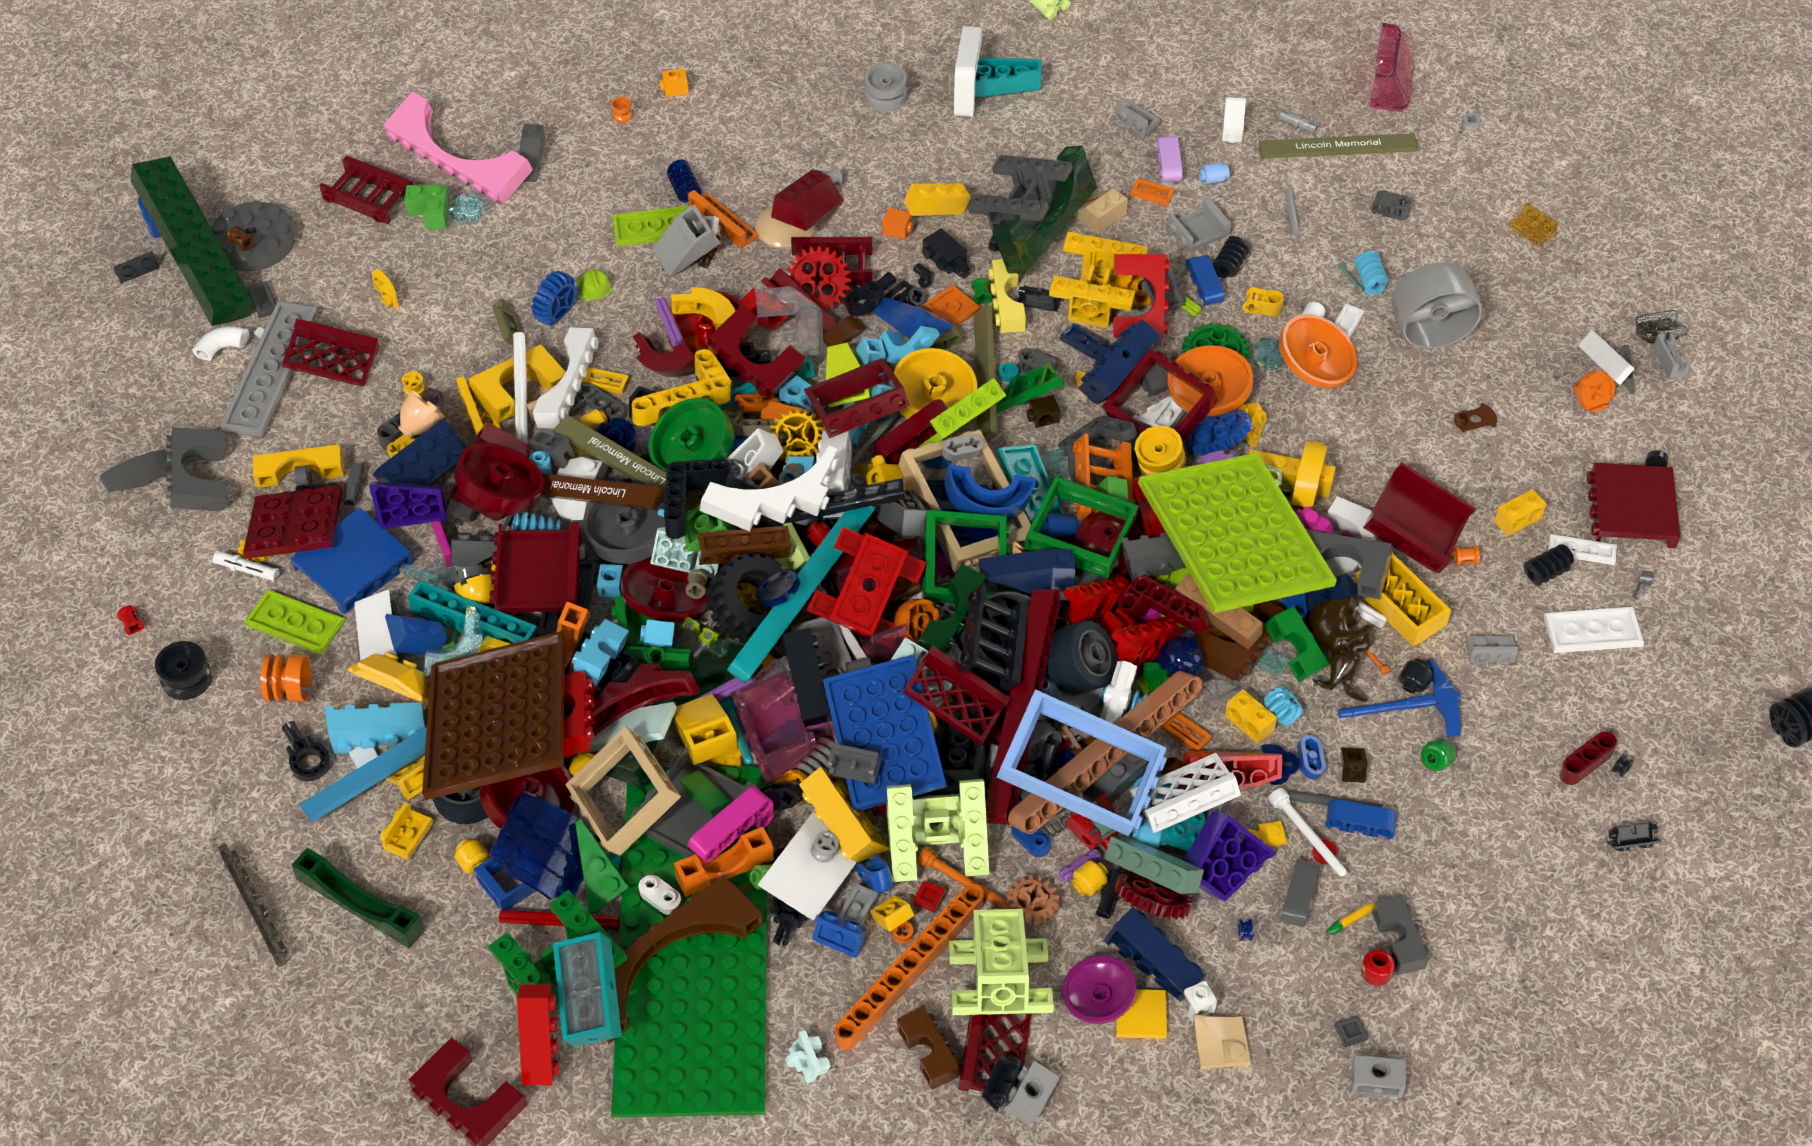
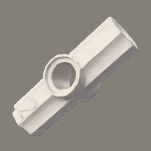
M1126 661L1117 662L1111 684H1108L1105 692L1101 719L1115 724L1123 717L1124 710H1127L1131 699V687L1134 682L1137 666Z

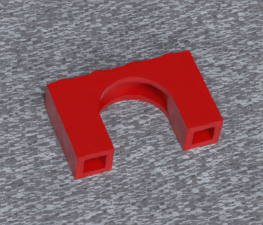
M1114 254V275H1137L1147 279L1154 289L1155 299L1150 310L1141 316L1113 317V338H1116L1132 322L1136 324L1141 319L1160 335L1159 338H1164V334L1168 333V321H1164V313H1168V301H1165V292L1169 291V280H1165V271H1169V259H1166V254Z
M585 670L565 675L564 709H573V711L564 720V757L591 751V740H594L591 724H594L592 708L595 707L592 692L595 691L592 678L588 679Z

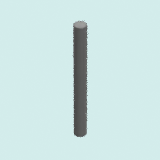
M1287 791L1290 801L1328 806V803L1332 800H1344L1382 807V804Z

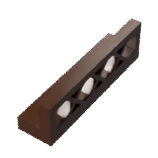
M788 526L753 528L750 532L741 529L698 533L699 565L727 563L732 558H737L741 554H748L750 556L752 553L760 554L761 558L764 555L772 559L789 558L791 550Z

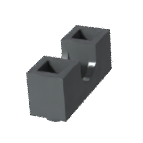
M1402 895L1375 901L1371 913L1379 932H1396L1403 939L1400 942L1392 943L1389 952L1394 959L1397 975L1425 969L1430 959L1428 947L1423 945L1420 939L1421 932L1419 926L1414 924L1411 918L1412 911L1410 905L1405 903Z

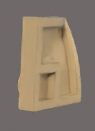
M1193 1016L1200 1070L1250 1065L1251 1060L1242 1016Z

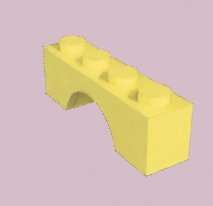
M1016 258L992 260V268H988V279L993 281L990 284L991 296H995V299H992L993 311L998 313L995 314V326L1000 327V333L1024 332L1026 323L1024 305L1010 299L1006 294L1010 289L1018 286Z

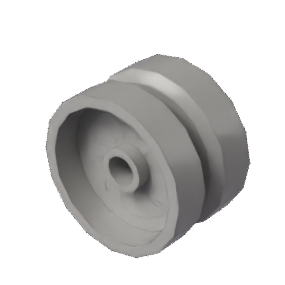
M879 63L866 71L864 76L865 100L869 107L876 111L892 112L900 109L907 100V76L903 68L892 63Z

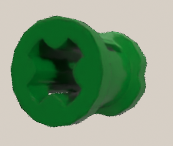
M986 278L974 280L971 284L975 292L973 296L974 302L977 304H988L992 300L991 293L988 290L990 287L989 280Z

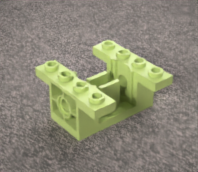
M983 779L959 781L960 794L912 797L911 784L887 786L888 802L886 807L893 882L917 880L915 852L918 851L917 846L959 842L961 848H963L965 876L989 875ZM933 822H941V823L938 824V825H931V824H930V823H933Z
M1023 909L973 910V940L949 941L950 964H977V990H952V1014L1053 1013L1052 988L1029 989L1028 963L1048 962L1047 938H1025Z

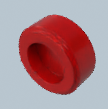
M1321 840L1336 857L1337 848L1335 844L1329 840ZM1313 846V858L1319 863L1328 864Z

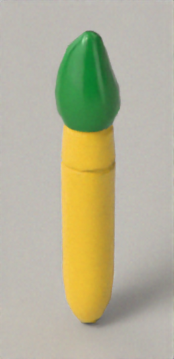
M1366 904L1341 920L1335 921L1328 928L1327 933L1333 935L1341 932L1343 928L1371 913L1374 904Z

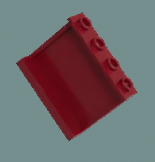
M1401 462L1392 472L1363 528L1386 543H1391L1394 548L1429 570L1440 574L1451 560L1449 556L1468 518L1476 508Z
M1593 463L1591 471L1587 472V484H1591V488L1588 491V500L1592 501L1590 518H1594L1591 526V535L1595 536L1596 541L1600 542L1601 537L1666 540L1667 548H1676L1680 539V527L1673 467Z
M570 522V530L504 531L502 524L498 525V532L494 533V545L497 546V552H493V565L496 566L495 571L491 572V583L494 584V590H490V604H494L495 610L500 612L563 611L566 602L578 606L582 540L580 523Z

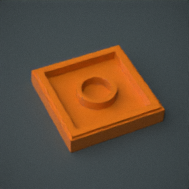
M951 285L923 304V309L935 313L947 321H953L956 327L981 309L977 303L955 285Z

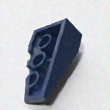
M1046 549L979 559L980 574L986 576L984 582L1003 588L1012 587L1021 590L1022 594L1026 595L1032 594L1034 589H1057L1060 592V602L1070 603L1063 593L1067 587L1074 586L1075 563L1073 550Z

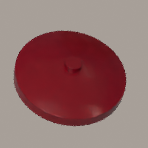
M652 556L645 560L631 563L625 569L621 581L622 595L634 610L647 617L668 622L685 621L687 617L692 619L700 615L707 607L709 599H707V591L710 589L709 581L704 585L706 588L705 595L702 598L693 599L686 594L685 590L689 584V573L650 564Z

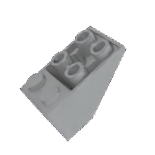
M693 204L677 215L652 250L668 275L673 277L721 243Z

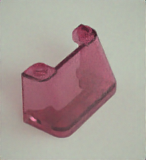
M1383 23L1376 63L1382 64H1379L1376 68L1369 108L1404 112L1408 109L1410 103L1415 62L1401 29L1395 24Z
M784 673L731 693L766 784L780 778L814 751L813 745L817 744L813 732H807L792 694L796 693L792 680L787 681Z

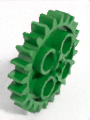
M1210 322V326L1207 327L1202 323L1201 329L1195 326L1194 332L1189 331L1188 336L1184 337L1182 354L1197 347L1214 345L1230 348L1241 354L1248 361L1250 345L1247 344L1248 339L1243 338L1242 332L1236 334V327L1230 330L1229 324L1222 327L1221 322L1217 326Z

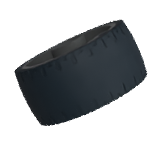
M479 787L432 799L438 812L450 822L474 824L488 818L480 800Z

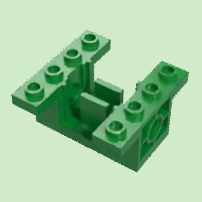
M569 890L549 903L550 910L564 924L567 939L601 932L611 939L614 969L628 960L624 951ZM508 932L488 945L489 952L503 967L508 986L516 996L518 995L520 984L551 985L552 995H556V1009L553 1010V1013L560 1009L553 946L541 954L542 958L533 964L530 953L528 951L525 952Z

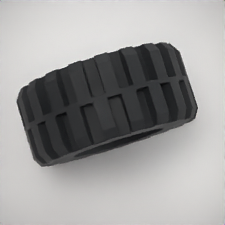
M752 553L750 556L748 554H741L737 558L734 557L729 560L715 574V577L709 584L710 589L707 591V599H710L707 607L713 613L711 615L713 622L717 621L720 625L718 629L721 632L725 630L729 638L733 640L739 638V642L744 644L748 642L783 594L767 600V614L758 615L748 611L740 603L736 591L737 583H748L758 589L764 590L763 588H765L768 593L775 594L777 591H768L769 583L773 582L768 580V578L780 572L779 577L785 579V585L786 582H789L788 580H790L789 577L791 576L788 571H784L781 568L782 565L778 561L774 563L771 561L772 558L766 555L761 558L758 553Z

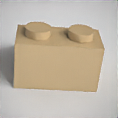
M1114 188L1099 191L1071 210L1070 213L1099 234L1126 215L1128 198Z

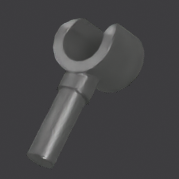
M1641 572L1637 588L1632 597L1638 599L1644 585L1651 586L1654 573Z

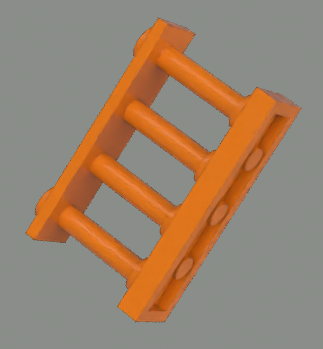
M1084 433L1073 445L1076 484L1088 486L1097 491V485L1090 484V474L1105 477L1117 476L1119 479L1127 480L1128 501L1133 503L1131 443L1123 441L1114 450L1089 445L1088 434ZM1089 454L1111 458L1114 469L1090 465ZM1075 504L1077 521H1082L1090 513L1099 512L1081 504Z

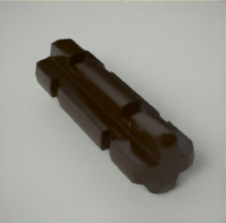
M713 248L700 257L698 266L708 268L711 263L709 260L713 259L717 248Z

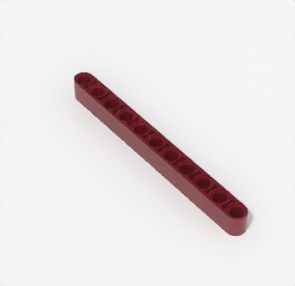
M1034 589L1028 609L1020 683L1010 691V700L1007 705L985 805L986 823L1010 825L1008 822L1009 813L1018 802L1020 788L997 778V775L1035 689L1040 692L1042 690L1060 606V592L1057 589ZM1032 734L1028 740V743L1024 749V752L1016 768V770L1021 771L1023 773L1025 770Z

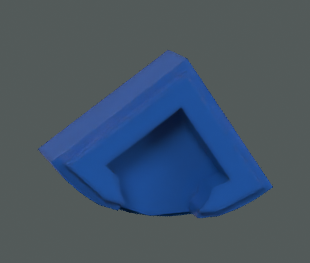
M942 455L922 461L921 463L930 468L941 469L948 467L951 461L945 459Z

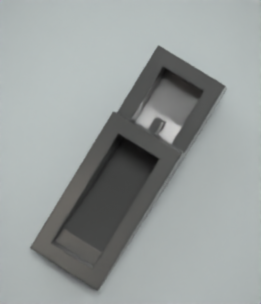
M165 449L153 451L126 460L102 473L100 480L107 492L146 486L150 484L151 479L166 477V470L170 469V465H166L167 451Z

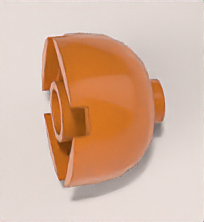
M919 598L911 599L904 602L898 608L894 622L896 631L901 638H907L917 643L929 621L940 620L939 611L934 608L933 602Z

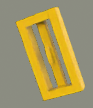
M589 367L582 383L589 382L602 391L623 395L626 384L629 381V375ZM591 375H593V376H598V377H603V378H601V379L593 378V377H591ZM609 379L618 380V381H622V382H621V383L613 382V381H610Z

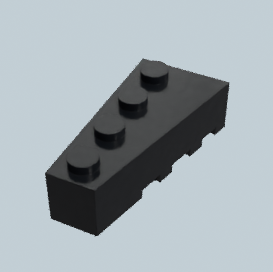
M810 628L784 633V648L790 673H792L803 726L808 727L830 722L831 712L823 679H826V677L822 678L820 673L824 666L821 656H816L815 649L819 648L816 634L811 635Z

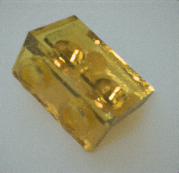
M1529 203L1524 204L1522 213L1508 223V227L1538 248L1555 236L1558 225L1553 219Z

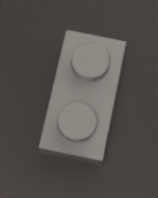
M856 883L839 913V918L857 921L862 927L878 898V893Z

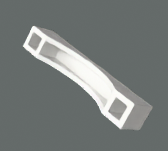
M569 328L564 339L566 351L570 359L569 366L559 383L549 392L538 398L533 410L537 428L554 429L569 415V410L575 402V396L580 391L583 377H586L589 363H592L594 351L599 345L593 328Z

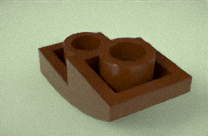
M849 315L829 328L819 339L827 347L848 343L849 340L862 334L865 327L852 315Z

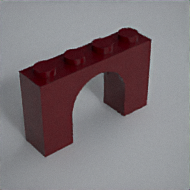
M742 304L709 336L707 346L715 356L718 355L724 360L728 368L737 371L743 381L751 383L761 396H766L771 400L779 392V389L803 368L806 358L789 345L770 363L755 364L748 361L742 355L739 344L757 326L758 317Z
M488 422L480 429L474 441V444L496 443L508 446L523 453L528 458L532 446ZM457 484L450 497L494 521H498L502 516L506 517L508 515L506 513L484 510L482 506L474 503L460 492Z
M451 1037L408 1079L411 1087L410 1093L417 1101H426L429 1104V1110L437 1117L443 1115L447 1119V1125L455 1132L461 1130L465 1134L464 1138L470 1145L488 1146L527 1106L525 1097L505 1081L485 1102L478 1106L465 1108L453 1104L447 1098L448 1089L451 1083L473 1061L470 1051Z

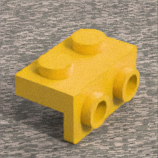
M1259 403L1242 404L1235 411L1239 409L1242 412L1246 411L1253 425L1251 432L1247 433V437H1242V440H1247L1250 447H1256L1264 424L1267 421V416Z
M405 801L401 808L395 811L391 823L381 832L380 839L383 849L409 861L433 825L432 818L413 811L410 803Z

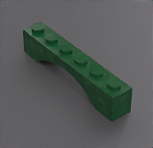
M306 848L291 865L298 881L407 948H410L425 931L419 915L403 905L387 902L365 891L338 871L327 859L309 848Z

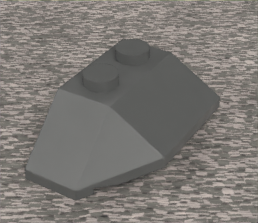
M1128 752L1125 757L1112 765L1106 773L1083 791V800L1092 803L1106 794L1112 804L1130 789L1136 780L1144 775L1149 761Z

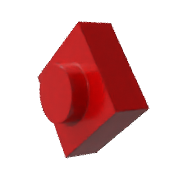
M923 881L913 899V905L936 913L945 896V889Z

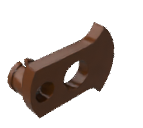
M1481 403V406L1477 409L1461 411V413L1459 411L1454 415V422L1462 432L1484 426L1495 428L1497 416L1493 409ZM1477 415L1481 418V421L1478 423L1472 422L1470 417Z

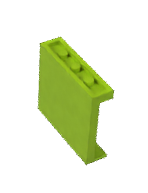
M995 378L932 419L930 423L937 433L917 448L923 447L927 443H937L944 440L1004 398L1006 394Z

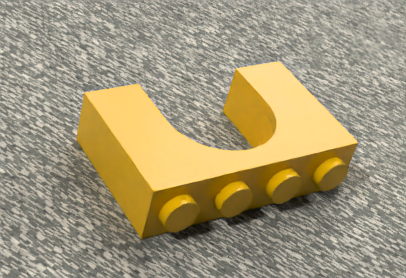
M541 344L527 350L526 378L536 381L544 390L556 386L566 371ZM514 357L469 378L471 395L497 424L515 415L514 400L503 388L506 383L514 380Z

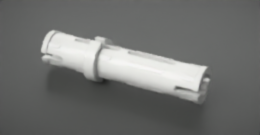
M217 550L213 556L214 564L229 567L234 572L242 571L271 580L272 582H275L280 575V569L244 559L239 554L231 555Z

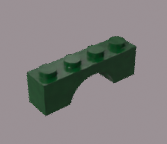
M962 563L947 588L955 601L954 614L945 620H930L916 644L926 650H929L933 645L941 652L948 654L954 644L951 641L954 633L959 635L965 624L962 622V619L968 612V595L983 583L986 576Z

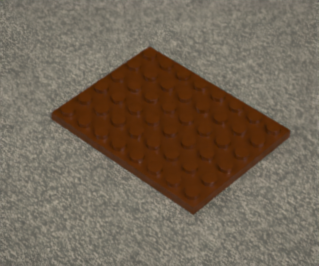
M562 631L431 664L422 795L425 800L564 766L565 636Z

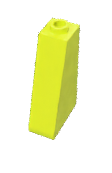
M848 343L827 347L826 380L860 367ZM869 388L830 403L828 407L870 398Z

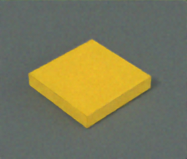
M1137 989L1135 1000L1130 1009L1123 1016L1116 1019V1037L1166 1039V990Z

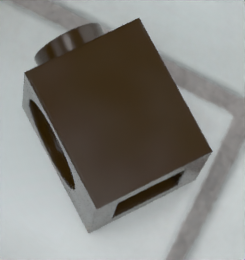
M1054 395L1029 400V409L1026 410L1027 419L1029 422H1033L1035 428L1060 422V408Z

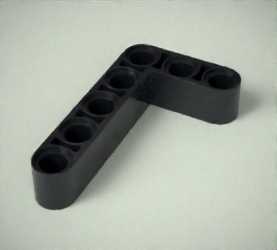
M725 459L676 461L668 464L664 504L665 533L668 538L679 539L686 534L688 490L707 489L710 482L725 486L729 471H732L730 461Z

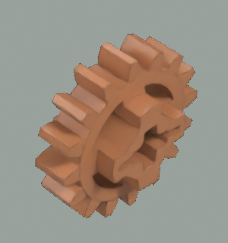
M1029 875L1028 880L1021 876L1018 883L1013 881L1011 888H1008L1006 905L1010 906L1009 909H1023L1025 925L1028 921H1032L1033 926H1036L1038 920L1045 924L1047 918L1053 919L1054 912H1057L1059 895H1055L1056 887L1049 888L1050 881L1041 882V876L1037 880H1033L1032 875ZM1033 896H1035V900H1033V902L1030 903V901L1032 900Z

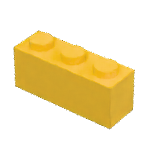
M963 183L911 184L904 204L911 216L960 215L964 213L971 196Z

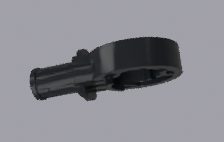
M887 272L879 280H871L865 286L858 287L849 292L844 299L848 313L852 316H862L876 309L880 299L885 296L884 291L896 283L895 276L891 272ZM865 299L864 304H856L857 301Z
M289 721L290 728L285 723L282 726V731L292 745V748L290 745L286 748L289 754V765L292 774L302 781H314L324 776L330 767V757L327 749L322 744L314 742L311 736H307V743L306 738L302 736L295 721ZM316 755L320 758L318 766L302 771L299 762L305 756ZM322 755H324L325 758H326L324 765H323V762H324V761H323Z
M774 896L773 909L775 914L773 920L777 924L779 922L773 941L780 945L781 940L784 939L782 946L788 945L792 930L795 929L796 921L797 928H800L803 921L807 920L808 917L793 907L785 905L782 900Z

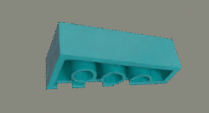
M979 57L975 78V98L1041 90L1042 59Z

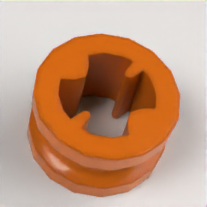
M906 921L893 929V940L899 944L909 943L914 936L912 924ZM903 928V931L907 929V935L903 936L901 934L899 936L898 929Z

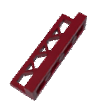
M779 268L771 278L764 277L761 280L818 337L838 323L783 269Z

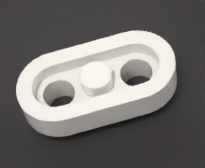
M648 875L640 880V896L663 914L669 915L672 910L681 907L682 902L679 892L659 877ZM654 884L653 887H647V885ZM668 897L673 898V899L670 900V901H666V900H665V899L668 898Z

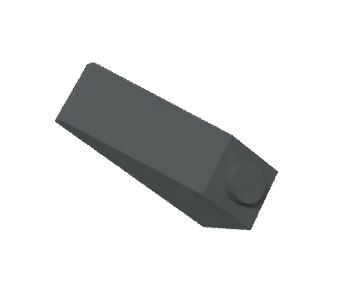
M524 124L519 155L526 158L533 169L523 182H537L546 142L543 125Z

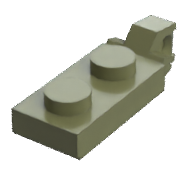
M499 298L495 305H493L497 324L500 327L504 341L514 345L513 334L515 332H522L516 314L509 310L506 300Z

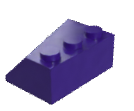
M375 481L369 484L380 529L447 520L442 486Z
M1212 811L1183 861L1204 870L1199 886L1200 889L1222 901H1226L1245 883V879L1250 874L1256 873L1262 867L1261 864L1268 858H1272L1276 852L1228 814Z

